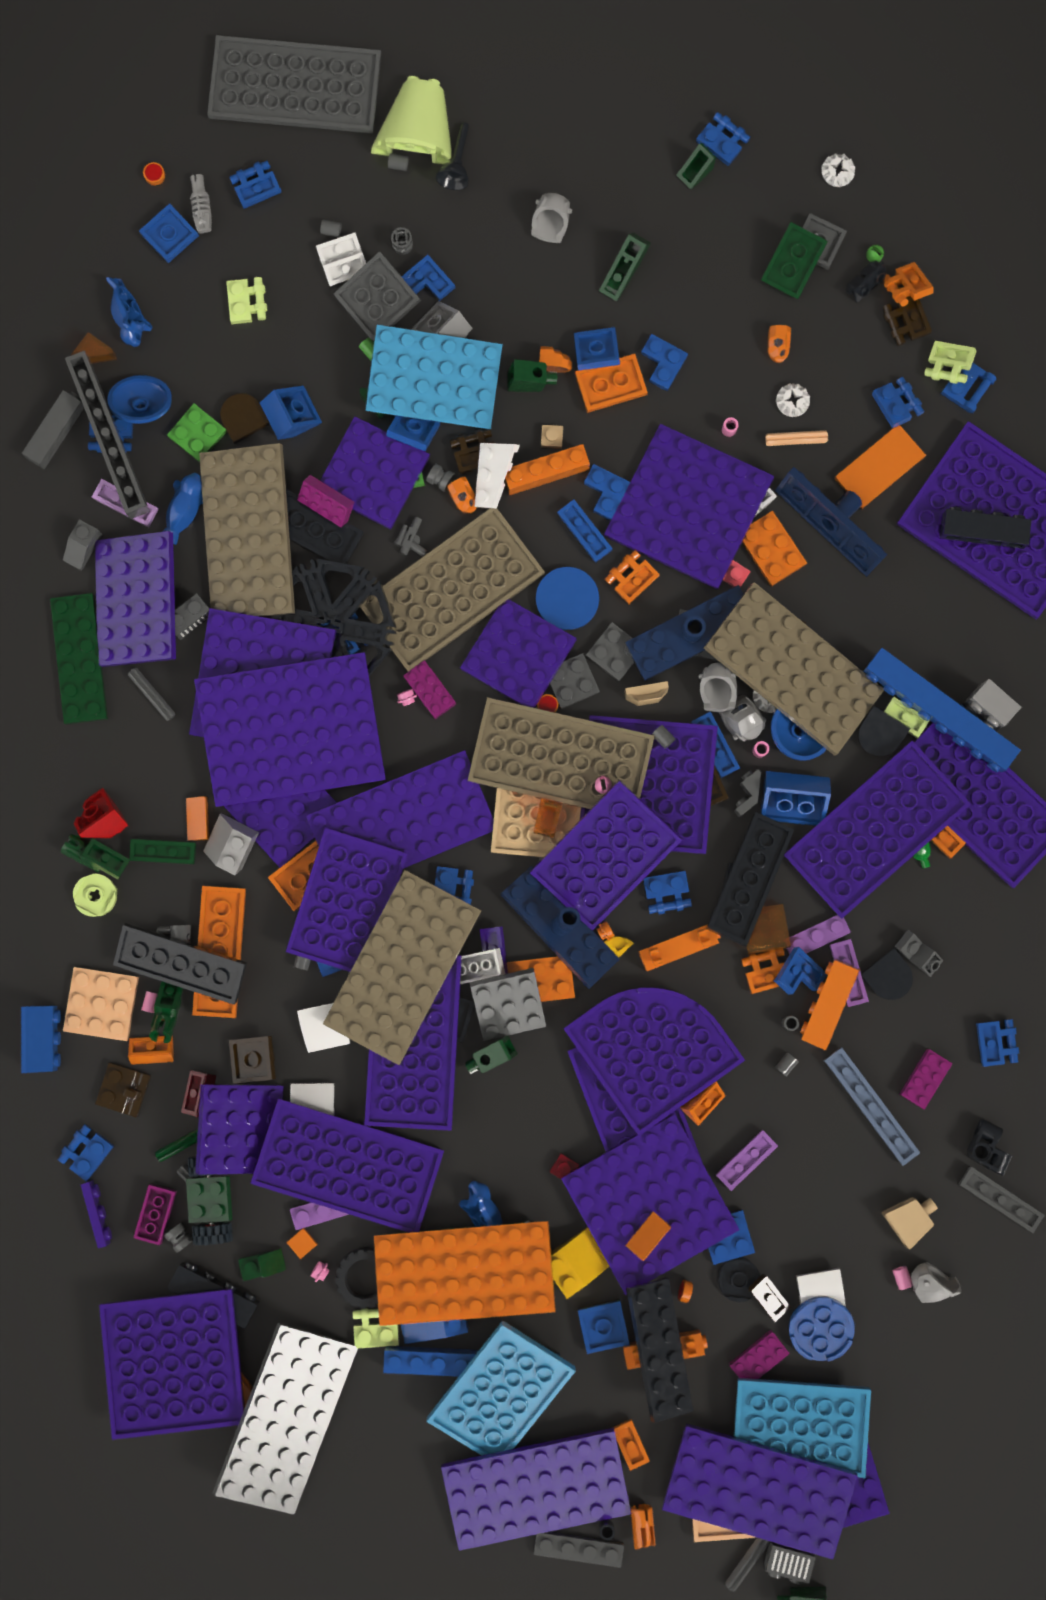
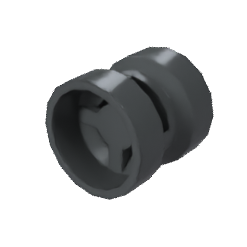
M404 227L396 228L392 232L393 250L400 255L408 254L413 248L411 232Z
M436 463L429 472L426 482L431 485L438 484L439 489L445 492L447 486L452 482L455 473L450 470L445 472L442 466Z
M182 1222L164 1235L165 1239L173 1244V1249L176 1253L193 1241L191 1234L186 1233Z

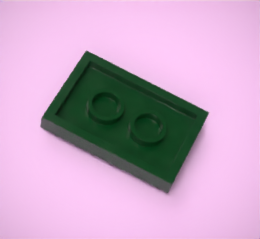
M790 222L761 280L798 299L828 241Z

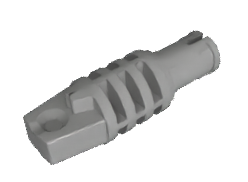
M196 174L195 179V176L192 175L190 180L193 193L190 200L196 229L200 234L210 232L212 215L209 195L205 192L204 176Z

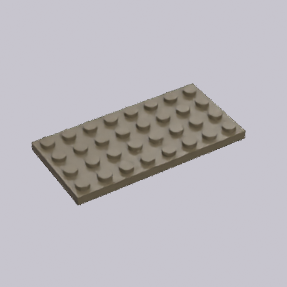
M277 443L199 453L211 609L258 617L295 614L283 445Z
M490 508L383 586L397 627H388V629L397 632L387 636L388 641L394 642V645L389 647L393 649V653L408 672L433 656L508 599L510 600L545 574V571L498 509ZM374 595L369 596L360 608L371 623L380 624L383 621V614L378 599Z
M755 582L750 585L703 647V649L834 756L840 752L884 691L880 685L870 681L862 670Z
M487 697L468 781L591 809L605 795L596 791L595 781L598 777L606 776L611 780L612 787L620 780L640 798L654 735ZM605 779L600 780L602 790H606Z
M404 870L326 1016L323 1025L400 1065L474 927L481 910Z

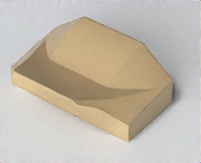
M668 681L625 688V698L636 706L659 703L668 692Z

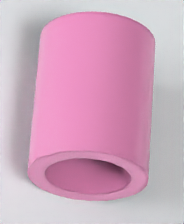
M732 417L727 418L722 426V433L727 437L735 435L738 421ZM726 425H732L734 429L729 430Z
M764 741L756 743L752 749L753 755L757 758H763L769 752V745ZM757 746H763L765 753H758Z
M146 991L142 1006L143 1011L154 1013V1004L158 993Z
M901 1266L892 1270L899 1290L913 1286L907 1266Z

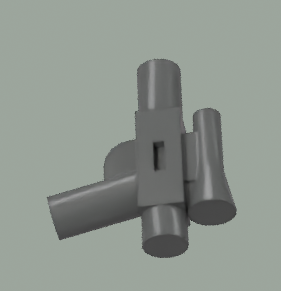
M414 517L408 531V526L403 524L399 536L394 541L395 545L401 547L399 551L401 554L407 556L411 549L424 557L428 550L419 545L420 537L417 535L422 519Z

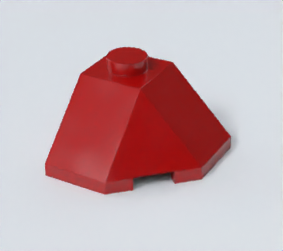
M104 788L85 800L82 806L84 811L81 817H76L73 823L79 836L82 838H112L128 826L123 814Z

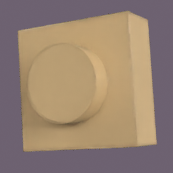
M542 425L541 448L562 449L563 426Z

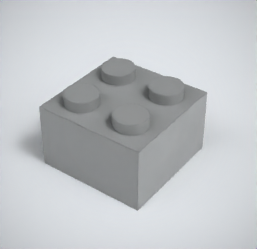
M990 679L981 683L963 703L966 706V710L979 717L995 731L1005 727L1022 708Z

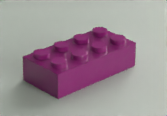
M309 475L303 481L297 499L341 528L348 522L355 503L312 475Z
M425 660L403 675L404 679L435 720L456 705L455 700Z
M926 1049L899 1095L925 1110L952 1063L932 1050Z
M152 1183L149 1184L134 1234L135 1239L156 1245L162 1244L177 1190Z
M769 1330L733 1359L729 1365L739 1378L759 1379L790 1353L773 1331Z

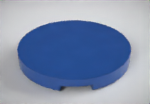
M561 567L549 572L541 580L536 592V606L542 619L564 631L578 629L588 624L596 614L599 605V591L594 580L586 572L574 567Z
M815 1297L804 1301L795 1309L789 1321V1336L794 1348L806 1359L816 1361L828 1360L829 1362L841 1357L850 1348L853 1342L855 1324L851 1313L840 1301L830 1297Z

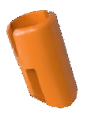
M639 1504V1509H636V1505L631 1507L634 1548L641 1549L642 1547L646 1548L650 1545H656L652 1506Z

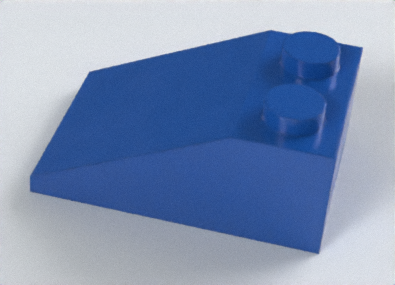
M467 1319L400 1324L405 1344L447 1338L468 1333L469 1330Z

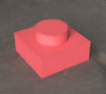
M733 560L723 581L732 587L738 585L741 587L751 571Z

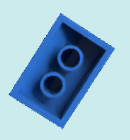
M766 771L760 814L777 822L817 826L826 818L831 797L830 778Z
M57 1006L21 1007V1073L58 1071V1067L61 1065L60 1053L58 1054L61 1034L57 1030V1023H60L61 1013L60 1010H57Z

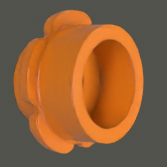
M607 921L602 924L600 923V927L596 929L602 940L607 939L610 941V938L615 936Z

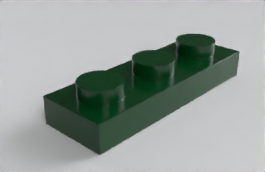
M131 839L129 859L130 861L195 864L196 843Z

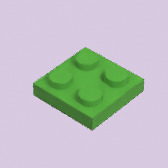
M193 404L167 436L200 463L199 453L210 452L226 434L227 430L196 404Z

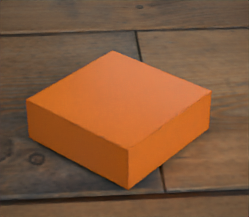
M305 1228L301 1229L286 1242L300 1259L317 1246V1242Z

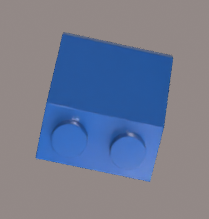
M304 386L273 390L260 402L278 440L295 437L322 423Z

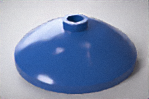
M139 375L117 382L110 389L107 401L112 414L120 420L134 424H143L162 417L171 406L172 395L169 387L163 381L155 377Z
M776 709L771 721V734L774 743L783 754L795 760L806 761L814 759L826 751V748ZM795 728L799 730V735L795 734Z

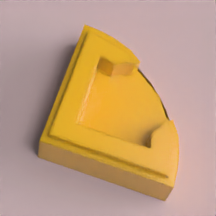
M620 936L612 937L610 941H604L618 958L634 944L630 939Z

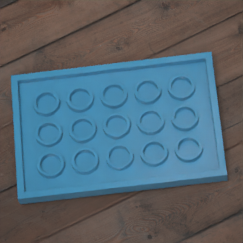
M376 325L365 411L491 429L503 344Z
M502 1321L427 1416V1422L480 1455L514 1449L575 1373L576 1366Z
M738 1378L734 1437L857 1472L859 1478H865L871 1388Z

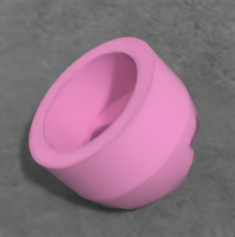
M606 776L598 777L595 781V789L601 794H606L612 788V782ZM602 779H605L606 790H602L600 781Z

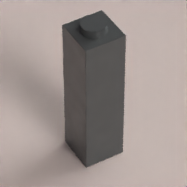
M64 390L61 392L22 452L26 459L42 469L46 468L84 410L79 395L72 391L70 394Z

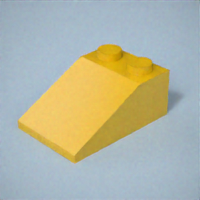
M588 1227L551 1252L553 1279L567 1299L610 1267Z

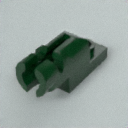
M72 833L69 836L68 843L65 842L61 849L62 854L73 858L76 862L87 866L97 873L102 870L116 879L120 878L130 862V859L92 838L89 842Z
M161 982L154 1004V1017L149 1033V1038L152 1041L157 1042L159 1027L163 1028L164 1022V1043L171 1041L184 988Z

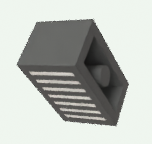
M197 593L175 610V635L180 640L208 619L209 608Z
M770 1542L763 1566L771 1577L780 1579L783 1576L789 1578V1581L801 1585L802 1582L809 1584L816 1557L813 1553Z

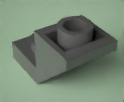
M759 769L754 773L750 770L741 777L743 782L739 785L750 798L747 799L745 796L735 804L738 808L734 812L738 817L758 803L761 777Z
M909 930L906 931L895 945L905 958L929 977L939 969L940 964L944 961L936 951L923 944Z

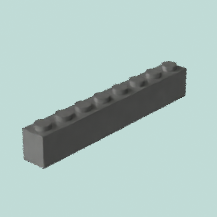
M84 350L66 357L65 360L125 513L130 520L149 513V507L89 356Z

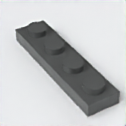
M971 1166L968 1167L958 1183L1031 1233L1035 1232L1045 1216Z
M545 1532L536 1534L534 1555L621 1568L624 1543Z

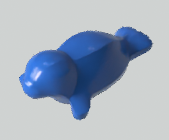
M106 277L107 282L113 288L111 314L120 328V337L125 344L137 347L141 343L142 332L151 331L153 327L143 317L135 298L125 287L122 279Z
M191 473L185 476L181 482L176 480L173 483L175 493L167 509V527L162 532H173V544L175 545L178 543L179 533L191 524L200 505L203 503L202 483L198 473Z
M472 1181L468 1186L469 1199L461 1200L459 1203L460 1207L470 1216L475 1227L502 1225L501 1214L491 1200L488 1186Z

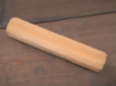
M825 430L769 433L765 437L767 446L826 443L828 441V433Z

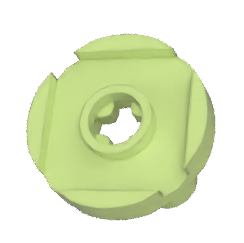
M88 875L76 883L73 890L74 902L77 909L87 916H104L116 904L117 888L104 875ZM99 890L100 899L92 901L90 892Z

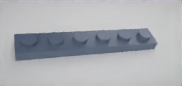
M840 1047L825 1058V1063L900 1164L904 1166L920 1154L919 1150L844 1049Z

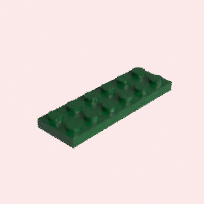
M94 594L50 598L64 724L106 720L108 716L102 667L99 666Z

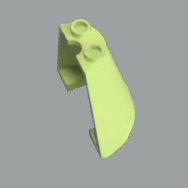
M416 76L407 77V81L404 82L372 145L371 154L389 156L390 153L392 154L393 149L431 154L432 163L445 164L453 159L444 90L440 87L438 80L429 79L427 81Z

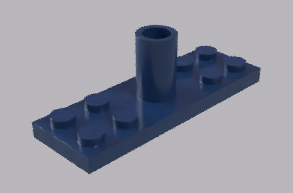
M795 467L788 472L776 488V493L866 577L888 555L880 545L868 537L864 530H861L849 519L862 506V501L855 492L846 491L833 504L821 493L818 487L808 481L805 475Z
M738 585L625 642L643 680L646 681L705 651L703 647L743 596L740 586ZM688 627H695L698 630V634L689 632Z
M530 866L500 895L589 989L620 959L594 931L580 920V914L575 908L566 907L530 874V871L534 868Z

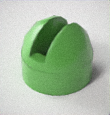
M880 245L871 246L866 254L868 261L874 262L876 260L880 262L884 256V250Z

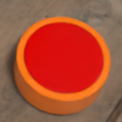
M152 162L145 166L143 175L149 184L159 185L164 181L165 171L160 164Z
M543 695L537 703V708L556 713L558 710V700L553 695Z
M683 1280L678 1291V1301L689 1302L693 1291V1283L691 1281Z

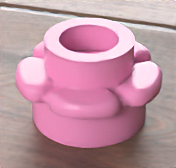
M413 689L397 694V703H402L403 706L415 702L414 698L417 694H414Z
M319 1261L314 1267L310 1276L315 1279V1282L319 1279L323 1281L329 1272L327 1263L324 1264Z

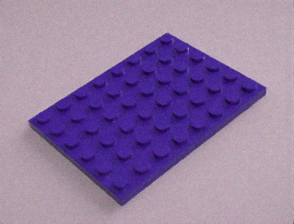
M968 421L896 525L1034 619H1038L1046 608V473ZM950 507L962 508V511L970 512V510H982L983 514L1000 512L1004 513V516L1007 517L1023 515L1025 519L1032 520L1029 545L1024 549L940 539L942 514Z
M365 652L194 679L216 807L386 780Z

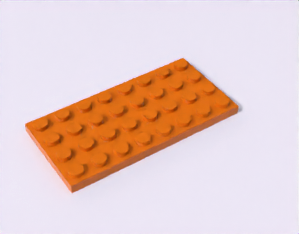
M548 1221L374 1236L380 1326L556 1312Z

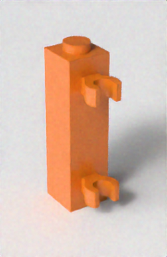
M707 925L640 950L638 953L645 971H649L719 944L718 939L721 936L707 930Z
M699 1329L679 1333L684 1359L705 1355L704 1349L708 1348L705 1335H701ZM636 1341L629 1342L630 1345L623 1346L627 1370L640 1368Z

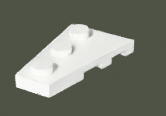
M480 443L475 507L497 509L505 487L504 480L507 471L511 470L514 452L518 451L520 445Z

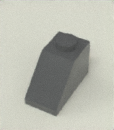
M79 519L68 538L63 561L82 571L95 549L96 541L100 540L103 534L95 527Z

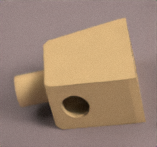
M912 1197L881 1213L904 1246L911 1249L934 1226L928 1215L937 1210L938 1207L931 1198L920 1205L917 1199Z

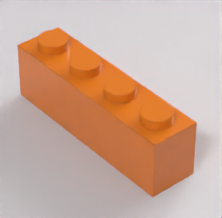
M581 444L513 466L510 471H507L504 481L509 495H513L589 470L590 462L584 445Z
M835 959L833 963L829 962L825 971L828 977L825 983L821 981L817 994L820 996L817 1003L812 1002L808 1012L811 1014L809 1022L805 1021L800 1033L803 1034L801 1040L824 1050L828 1048L860 968Z

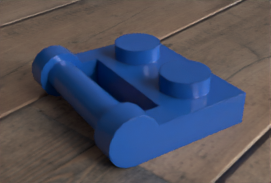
M972 363L970 371L962 369L960 374L967 375L966 383L958 382L954 384L949 381L941 393L969 413H974L977 408L976 405L983 394L997 379L992 373L986 372ZM977 377L983 380L969 401L964 399L968 390Z

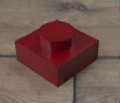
M560 1153L549 1172L561 1179L563 1176L576 1170L579 1164Z

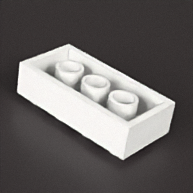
M500 948L462 956L460 984L505 974Z

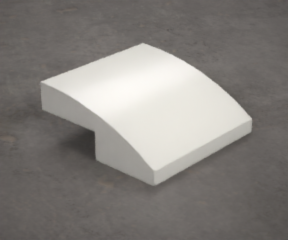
M356 233L316 246L330 286L349 280L366 264Z
M333 1003L297 1011L308 1053L351 1043L349 1038L323 1025Z
M334 1083L291 1084L290 1102L335 1116Z
M839 1268L796 1275L800 1304L815 1297H830L845 1305L843 1283Z

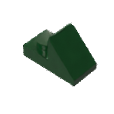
M282 1248L238 1259L243 1281L258 1277L265 1278L286 1270Z

